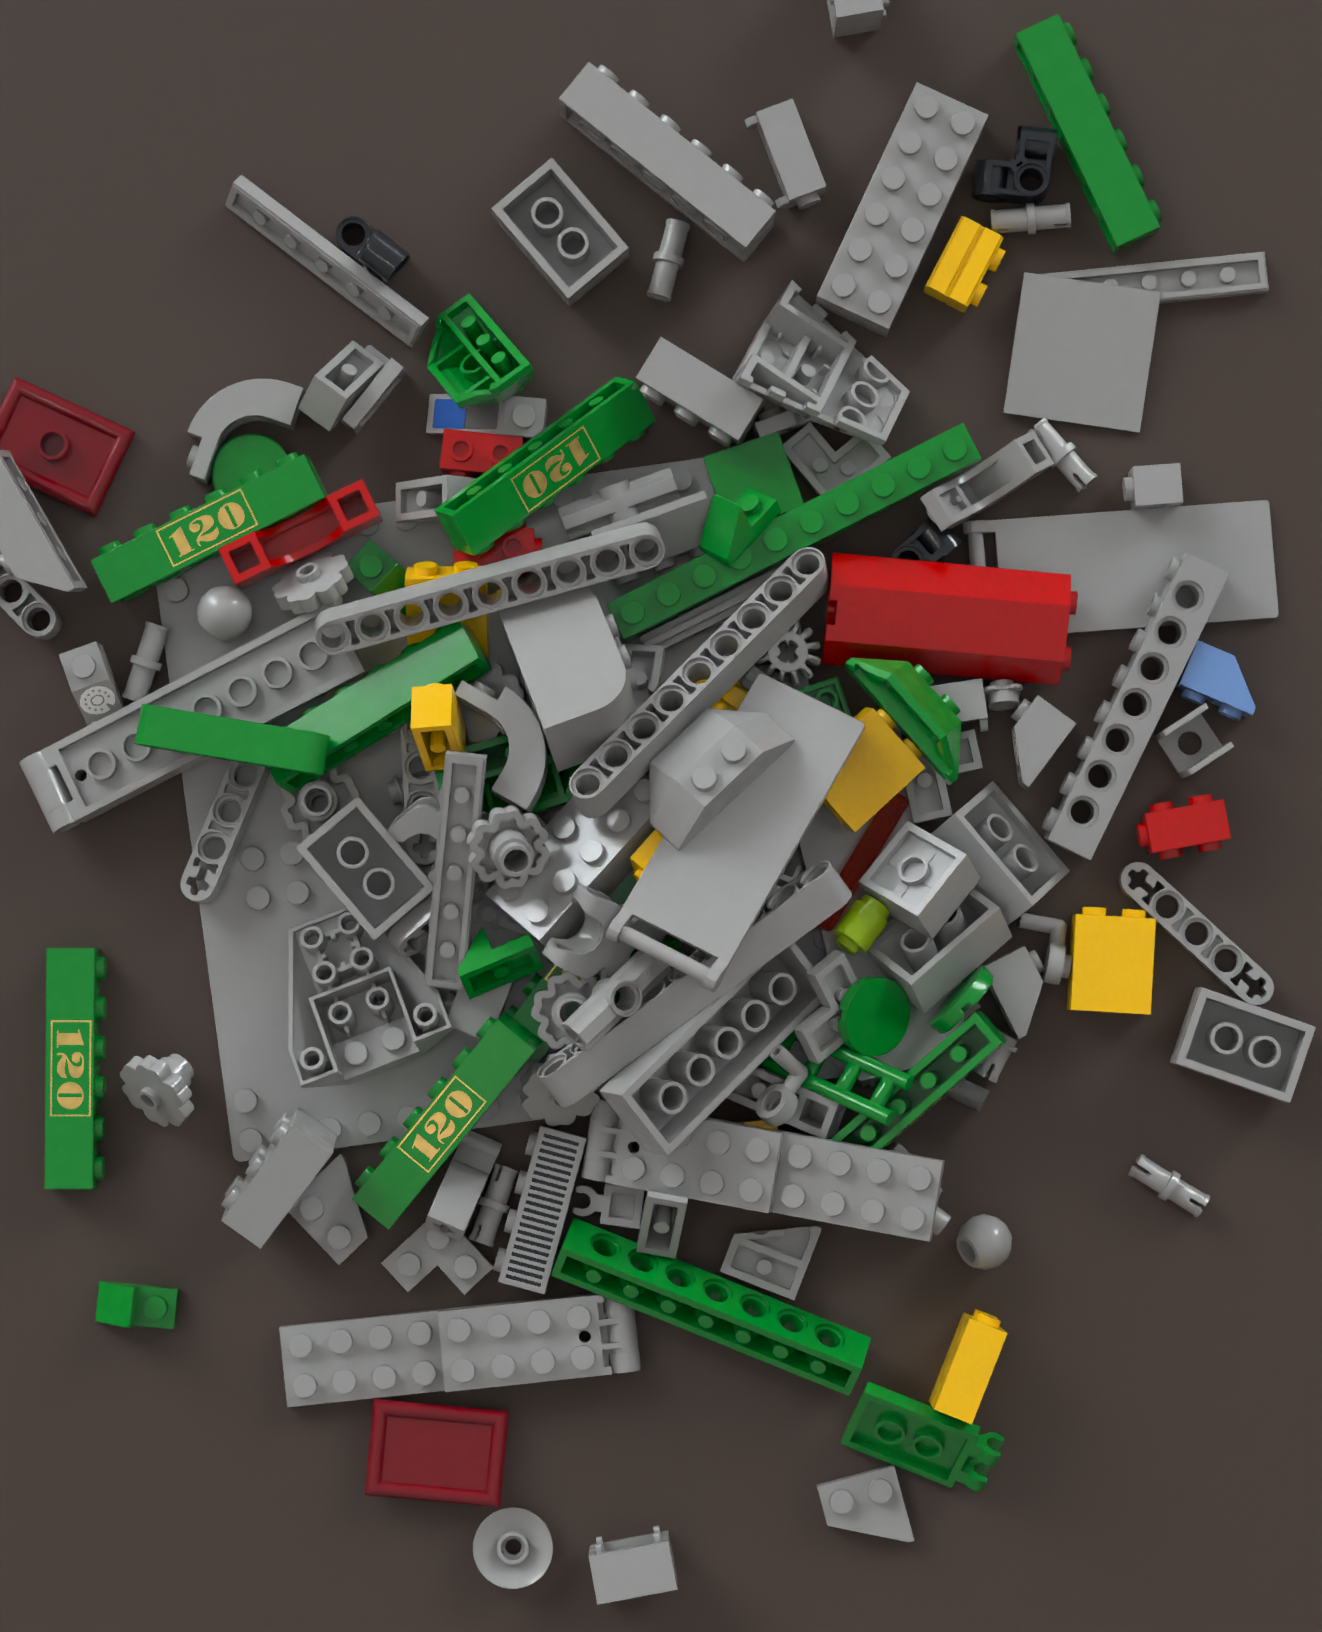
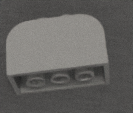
M587 587L498 611L509 648L558 772L584 763L637 710L632 692L639 688L631 669L633 667L627 649L620 642L619 631L613 615L604 616L597 597Z

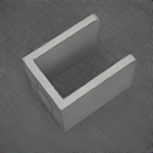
M1206 703L1154 736L1182 779L1194 774L1234 747L1232 742L1222 746L1201 713L1209 708ZM1193 732L1199 736L1201 747L1196 754L1187 755L1179 749L1178 740L1183 733Z

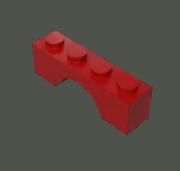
M361 479L326 496L320 503L290 520L267 529L253 531L218 548L235 585L241 590L382 522L383 519L365 482Z

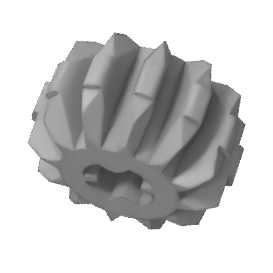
M799 621L790 628V632H786L766 652L767 655H763L755 663L756 666L769 663L770 666L764 670V673L770 677L774 672L779 673L776 680L784 683L785 675H790L793 687L799 686L798 671L807 679L813 677L812 671L805 663L818 666L821 661L819 657L808 654L821 647L818 641L808 644L805 642L810 638L813 630L807 628L800 636L796 634ZM785 644V647L788 648L789 644L793 645L796 648L794 653L796 661L790 663L789 659H787L786 663L781 662L778 659L781 653L778 648L779 646Z

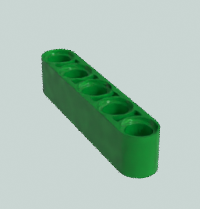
M142 704L134 744L323 776L330 736L317 732Z

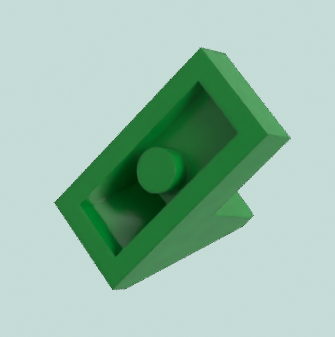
M750 487L735 502L714 494L710 501L699 545L701 551L731 565L781 512L777 500Z
M371 539L348 562L354 578L374 596L405 587L406 570ZM405 605V606L401 609V611H400V612H401L402 614H404L405 616H406V605Z
M481 928L457 972L469 999H472L539 971L544 967L530 934L518 939H512L492 949L484 928Z
M99 1281L95 1321L125 1328L143 1326L175 1329L180 1288Z

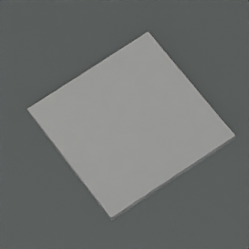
M1024 272L1003 413L1041 419L1046 417L1048 420L1140 433L1161 292Z

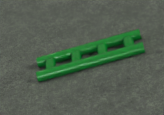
M793 1031L780 1045L789 1051L795 1041L799 1043L800 1041ZM841 1045L829 1055L847 1064L836 1085L817 1077L826 1059L820 1064L811 1062L809 1059L807 1060L805 1066L808 1069V1076L801 1087L886 1126L890 1125L894 1118V1111L884 1107L894 1088L899 1087L908 1091L914 1081L913 1076L867 1055L857 1053L844 1045ZM770 1055L759 1065L785 1079L789 1075ZM862 1071L881 1079L870 1100L850 1092Z

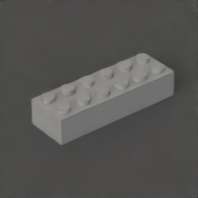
M588 62L559 97L561 118L745 263L774 227L776 210L772 208L774 202L771 198L757 188L753 192L741 183L743 177L728 164H724L721 167L709 158L712 153L701 142L693 139L690 143L679 134L681 128L677 123L664 114L660 118L648 109L649 102L637 91L632 89L629 93L616 84L619 81L618 77L607 67L600 65L596 68Z
M916 82L821 285L815 304L817 303L823 309L887 337L984 129L988 114Z
M653 734L644 735L640 739L649 738ZM625 762L616 763L612 767L621 766ZM650 770L601 817L587 818L581 815L577 810L573 797H571L545 826L548 832V839L544 844L549 850L550 856L547 862L544 863L543 871L538 875L528 874L527 882L522 887L502 889L495 882L485 893L501 911L544 948L551 937L569 939L583 926L585 920L584 910L578 904L571 902V898L578 885H584L601 891L609 897L633 870L630 857L655 830L650 824ZM590 790L584 795H591L597 790Z
M795 942L620 1070L599 1091L645 1151L669 1156L770 1055L772 1049L780 1045L794 1031L793 1029L821 1004L806 975L813 966Z

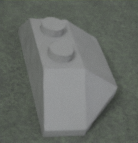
M0 450V562L10 575L14 574L15 578L66 592L84 591L88 587L78 573L18 468L12 454L8 450Z
M706 709L650 762L651 826L673 847L681 851L795 743V739L766 713Z

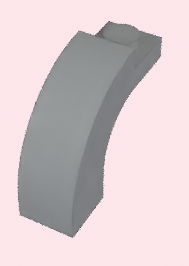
M250 379L227 386L213 395L196 413L187 431L192 438L201 441L199 446L193 445L186 464V467L191 469L189 475L194 480L209 485L212 477L213 462L218 451L223 446L226 438L241 425L262 421L294 431L301 412L298 406L306 393L304 388L275 379Z
M1031 431L1014 439L964 474L930 490L920 499L926 507L928 516L937 524L942 532L948 528L952 529L992 506L1055 463L1035 432Z
M462 680L455 692L457 701L497 724L508 737V760L491 789L494 797L509 805L518 807L524 814L531 813L543 791L548 771L546 742L535 714L520 696L506 686L498 700L494 698L496 692L478 681L470 685Z

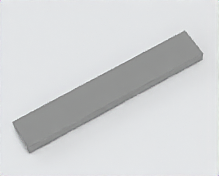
M240 175L233 182L225 203L227 208L412 348L420 339L429 317L378 278L371 275L365 268L243 175Z
M1265 251L1041 274L1161 292L1159 304L1261 294L1269 291Z
M447 750L445 753L424 986L464 991V986L457 970L469 950L476 872L468 861L472 850L467 843V837L472 831L475 821L481 820L487 764V755L450 750Z

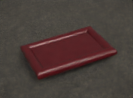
M14 376L0 406V450L10 451L29 487L96 517L136 432Z
M373 1399L365 1495L500 1507L509 1411Z

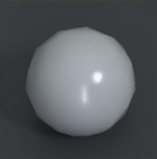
M227 585L214 587L201 597L197 606V620L207 632L223 641L239 637L248 629L252 620V606L249 598L241 590Z
M987 1214L973 1216L960 1227L956 1240L957 1249L962 1259L969 1266L981 1270H989L998 1267L1009 1257L1012 1249V1235L1008 1226L998 1217Z

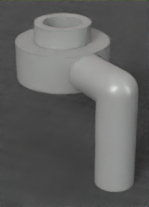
M1023 913L1020 916L1018 928L1050 933L1042 980L1043 983L1059 985L1061 978L1068 979L1072 963V955L1065 954L1067 924L1062 919Z
M777 1045L772 1049L770 1056L789 1075L782 1084L776 1083L767 1087L760 1094L756 1102L757 1115L770 1126H780L794 1116L798 1104L795 1093L808 1076L807 1067L782 1045Z

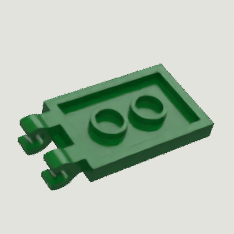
M868 1381L843 1432L840 1444L952 1488L955 1481L965 1484L971 1490L982 1492L988 1479L986 1475L990 1467L996 1465L1001 1455L999 1450L1005 1438L994 1432L979 1435L981 1427L979 1425L969 1424L934 1410L929 1405Z

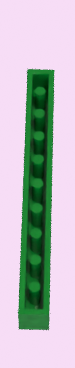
M961 423L774 518L731 565L705 553L607 603V608L613 615L615 623L625 643L779 566L799 549L805 547L814 548L978 465L981 456L964 423Z

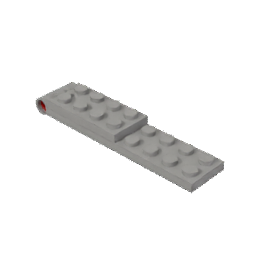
M322 604L316 611L302 614L21 760L19 764L53 834L63 833L79 825L81 822L85 823L209 759V757L134 744L142 704L270 724L367 674L356 650L339 655H328L323 653L316 644L314 627L316 617L320 612L335 607L334 604ZM332 625L326 627L322 633L327 637L336 638L343 633V629ZM86 772L87 777L82 781V774Z
M600 1097V1101L591 1112L581 1177L608 1184L671 1194L763 1213L773 1212L930 1242L933 1235L945 1160L707 1117L669 1156L645 1151L605 1098ZM634 1141L639 1144L638 1152L633 1149Z
M596 1293L279 1327L287 1407L438 1391L452 1392L612 1375V1373H627L641 1370L635 1309ZM588 1331L591 1338L584 1341L580 1338V1333Z

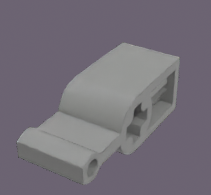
M473 1131L467 1134L459 1144L427 1215L425 1227L460 1242L462 1241L501 1150L502 1143Z

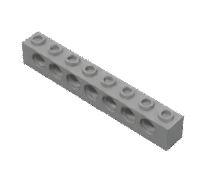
M1189 552L1181 554L1179 559L1176 557L1171 559L1163 576L1164 579L1168 580V583L1162 595L1157 592L1155 593L1146 610V614L1151 616L1145 630L1139 628L1136 631L1128 650L1133 652L1127 666L1123 664L1119 666L1111 682V686L1116 687L1110 702L1103 700L1096 712L1094 721L1099 724L1092 738L1086 736L1079 747L1076 757L1080 758L1081 761L1074 774L1069 771L1061 784L1059 793L1064 796L1058 809L1051 807L1043 821L1041 828L1046 830L1043 837L1044 840L1085 860L1092 859L1230 572ZM1180 587H1187L1193 592L1194 602L1188 609L1182 608L1176 602L1175 595ZM1163 622L1171 623L1177 631L1176 639L1172 644L1163 643L1158 636V629ZM1146 658L1154 659L1159 665V674L1154 680L1146 679L1141 673V664ZM1130 693L1136 694L1142 701V709L1136 716L1127 714L1123 708V701ZM1112 729L1122 732L1125 738L1124 746L1118 752L1111 751L1106 745V736ZM1094 765H1101L1107 772V781L1100 788L1094 787L1088 779L1089 770ZM1079 800L1086 802L1090 808L1089 818L1081 824L1075 822L1071 816V808Z

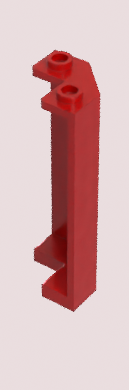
M833 553L827 613L823 635L822 664L844 666L850 658L908 661L913 667L920 664L928 674L993 680L1009 679L1014 682L1059 686L1062 670L1069 671L1071 647L1066 646L1069 616L1076 614L1078 592L1071 591L1070 574Z

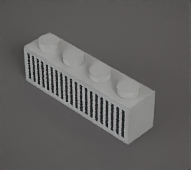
M544 1125L540 1126L538 1133L530 1132L525 1154L532 1156L528 1172L520 1170L514 1193L521 1195L517 1210H509L504 1232L511 1234L507 1249L499 1247L493 1271L500 1272L498 1282L545 1294L587 1137Z

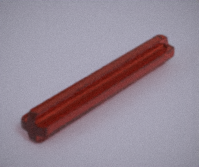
M897 793L877 812L839 874L852 892L850 900L860 885L858 881L873 864L909 805V800L900 793ZM850 900L817 927L827 932L833 930Z

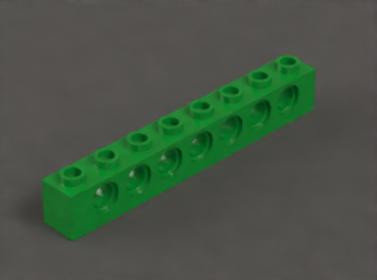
M573 1218L551 1276L847 1396L850 1395L862 1370L871 1337L681 1260L636 1252V1242Z

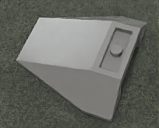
M346 907L288 931V1051L302 1088L349 1085L423 1056L453 1030L439 991L435 987L424 986L425 975L410 957H402L398 954L388 940V930L373 940Z

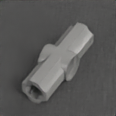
M667 468L631 482L628 479L596 491V495L563 505V507L558 508L569 541L590 534L592 530L681 499L671 469Z
M638 950L611 977L602 978L597 981L593 987L591 997L562 1024L563 1032L572 1043L582 1051L588 1052L623 1017H630L638 1012L642 1005L643 997L671 971L670 965ZM619 989L620 998L618 1003L615 1005L614 996L616 991Z

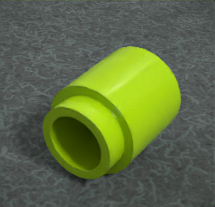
M864 894L861 900L854 901L834 928L833 932L838 937L835 943L852 956H855L857 952L866 954L888 924L886 919L890 915V911L877 899Z

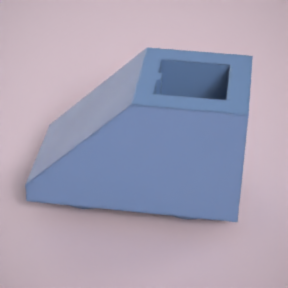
M1198 640L1175 688L1183 691L1181 697L1198 705H1203L1205 701L1219 706L1218 713L1233 720L1240 721L1241 716L1246 718L1252 716L1256 706L1235 656Z

